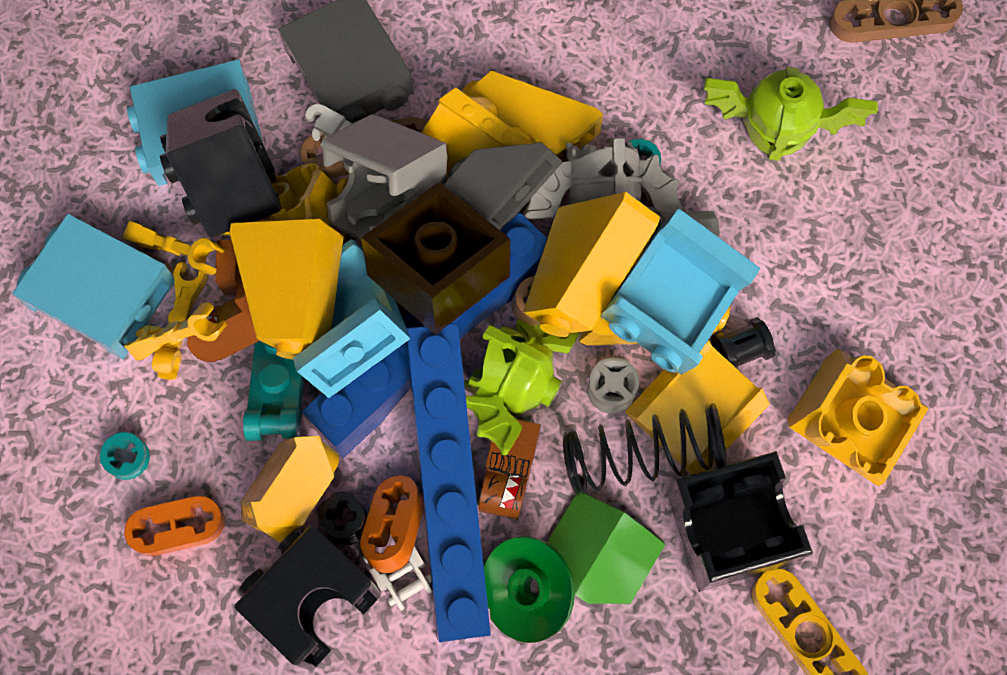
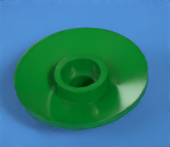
M530 536L509 539L492 551L484 565V575L490 619L495 626L508 637L524 643H536L556 635L569 620L575 600L572 573L563 556L546 541ZM533 578L539 586V595L531 591L530 585Z

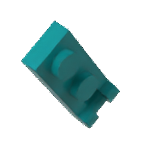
M262 341L254 344L248 404L243 416L245 440L263 441L264 435L281 434L282 439L300 437L305 378L296 371L293 359L276 355L277 349Z

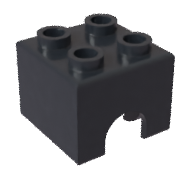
M230 90L168 114L166 134L160 136V141L165 151L164 154L160 155V161L169 181L172 184L180 181L187 195L182 197V203L193 225L201 223L207 235L213 238L230 231L231 223L254 222L281 210L279 194L275 192L271 184L276 181L274 166L238 90Z
M777 451L676 479L667 492L698 592L760 575L774 569L791 566L813 554L804 526H797L787 509L783 494V482L787 478Z
M308 526L304 532L297 528L283 539L276 549V553L280 557L266 572L259 568L246 578L237 591L241 598L234 607L291 664L312 671L331 652L314 631L313 620L318 608L329 600L343 599L355 606L364 615L381 597V591L370 578L314 526Z

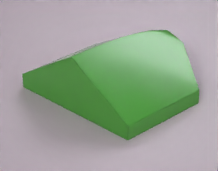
M581 492L579 495H575L547 543L558 550L567 562L574 581L575 596L587 604H631L665 546L664 542L625 512Z

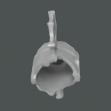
M625 138L611 139V145L605 146L604 149L600 150L595 145H583L579 150L577 146H572V143H566L567 162H563L531 197L522 215L527 219L554 218L566 190H568V202L570 205L622 192H627L640 202L642 190L649 207H654L662 212H675L678 208L684 212L685 209L677 195L679 180L668 177L663 173L659 166L658 155H651L641 161L638 155V148H634L632 142L625 143Z

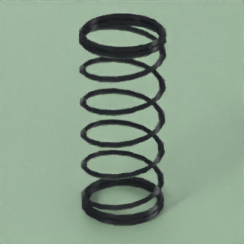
M712 402L711 405L707 403L705 406L708 428V466L700 453L686 411L682 408L679 411L681 434L680 472L670 454L659 418L656 414H653L655 462L652 477L642 459L631 422L626 419L628 471L625 482L619 475L613 461L603 425L599 424L601 481L598 487L587 470L576 430L571 429L570 432L566 430L563 434V453L567 475L573 491L577 495L580 492L584 494L587 490V481L598 492L603 488L606 480V456L614 476L620 484L626 487L632 477V446L644 475L653 482L658 477L659 438L670 467L675 474L681 477L686 468L685 426L696 457L703 469L707 471L712 468L713 457L717 468L728 465L716 404ZM575 459L576 461L579 460L581 465L582 477L580 474L578 475Z

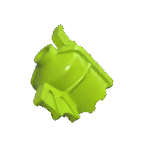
M786 66L785 70L772 72L758 82L749 98L742 95L738 84L734 81L706 78L704 90L708 92L705 95V104L719 107L722 111L723 119L743 117V125H746L752 142L759 150L768 154V159L780 161L782 156L790 155L800 150L810 140L812 135L817 132L818 128L826 129L830 134L835 135L840 128L847 125L865 126L866 118L871 114L878 113L877 101L846 98L836 106L824 109L821 89L808 75L799 72V68Z
M519 319L515 325L516 330L509 326H502L497 329L489 325L483 334V338L489 341L486 354L482 359L484 365L480 369H475L469 380L464 379L465 389L473 393V395L466 397V405L477 417L478 429L476 435L480 438L490 439L497 445L502 455H507L522 430V425L512 415H521L528 410L538 407L540 404L547 407L551 405L562 384V380L554 376L553 351L569 353L581 332L569 333L567 337H557L541 330L540 325H528Z

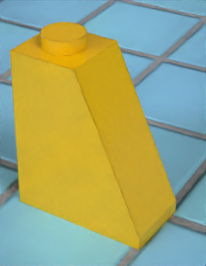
M490 71L479 81L473 80L469 82L462 90L469 97H487L496 106L499 119L509 126H519L529 135L531 142L543 143L563 162H567L566 143H572V146H577L580 150L581 146L588 145L601 132L603 113L596 107L494 71Z
M627 192L558 207L523 313L538 321L541 330L553 336L567 337L569 333L592 331L658 226L660 216Z
M320 219L231 223L230 236L256 337L258 340L276 348V355L293 359L332 329L344 236Z

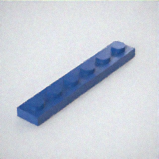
M449 324L436 335L427 327L407 328L410 339L406 344L438 642L491 636L458 324Z

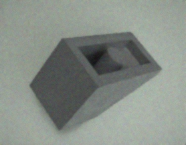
M543 143L476 149L468 157L462 158L453 166L449 179L444 186L501 230L516 216L563 161Z

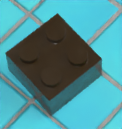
M437 182L361 237L367 276L435 335L510 277V238L440 182Z

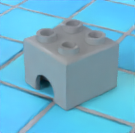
M371 114L322 139L324 166L329 167L343 160V166L349 172L348 182L342 193L327 203L329 226L362 240V236L437 182L443 185L447 182L448 156L445 142L377 115Z

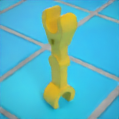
M128 221L122 239L133 242L137 246L148 250L162 249L176 256H180V254L188 256V261L192 268L208 275H214L217 271L216 268L206 264L208 254L214 250L220 253L225 251L223 246L207 238L198 239L191 246L176 238L162 236L157 231L132 221Z
M179 262L174 268L176 299L173 309L168 315V325L177 320L183 322L189 319L192 306L208 281V274L199 271L198 276L194 280H183L187 269L185 262ZM183 339L174 345L170 343L164 344L155 351L152 368L157 372L159 378L176 379L182 359L180 349Z
M204 302L198 306L186 321L179 322L177 320L164 328L150 325L139 328L136 332L138 338L127 342L124 347L136 361H139L151 355L164 344L170 343L174 345L183 338L192 335L204 341H214L225 329L227 323L221 321L216 324L209 321L206 317L212 312L214 306L209 302Z

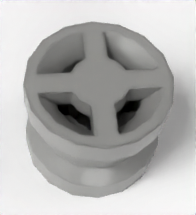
M617 357L606 358L598 362L591 371L587 387L588 398L592 405L599 411L608 414L621 413L628 409L634 402L639 386L637 371L629 362ZM608 392H612V393H616V392H617V393L620 395V397H618L617 394H615V395L608 394L607 396H606V394H607Z

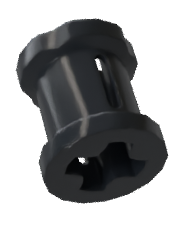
M758 317L750 319L746 327L726 335L718 332L711 336L712 347L737 369L738 366L761 357L769 360L776 354L773 337L765 322Z
M347 492L333 493L320 504L318 510L320 526L325 529L328 537L335 543L351 545L361 540L368 513L353 494ZM343 508H348L356 519L355 521L346 522L345 529L340 530L338 525L332 520L333 516H341Z

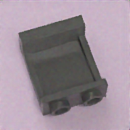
M336 0L278 28L287 55L292 63H296L319 104L341 114L352 124L384 108L387 111L396 110L408 101L410 95L414 94L410 70L366 0Z

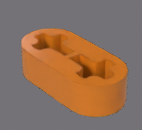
M402 475L392 476L384 480L374 493L362 532L360 547L370 566L377 572L393 573L407 564L412 555L424 508L422 495L416 483L409 477ZM401 495H406L408 500H400ZM390 502H399L396 508V512H394ZM391 535L395 542V545H389L386 547L389 541V537ZM386 547L384 553H379L377 548Z
M193 496L135 511L127 520L124 537L127 544L134 551L146 556H157L214 541L223 531L225 515L222 508L212 499L205 496ZM201 507L205 513L213 515V520L205 523V532L199 533L193 526L180 528L179 522L196 517L195 509ZM151 519L157 526L170 524L171 530L155 534L154 543L151 545L145 539L138 538V532L146 528V520Z

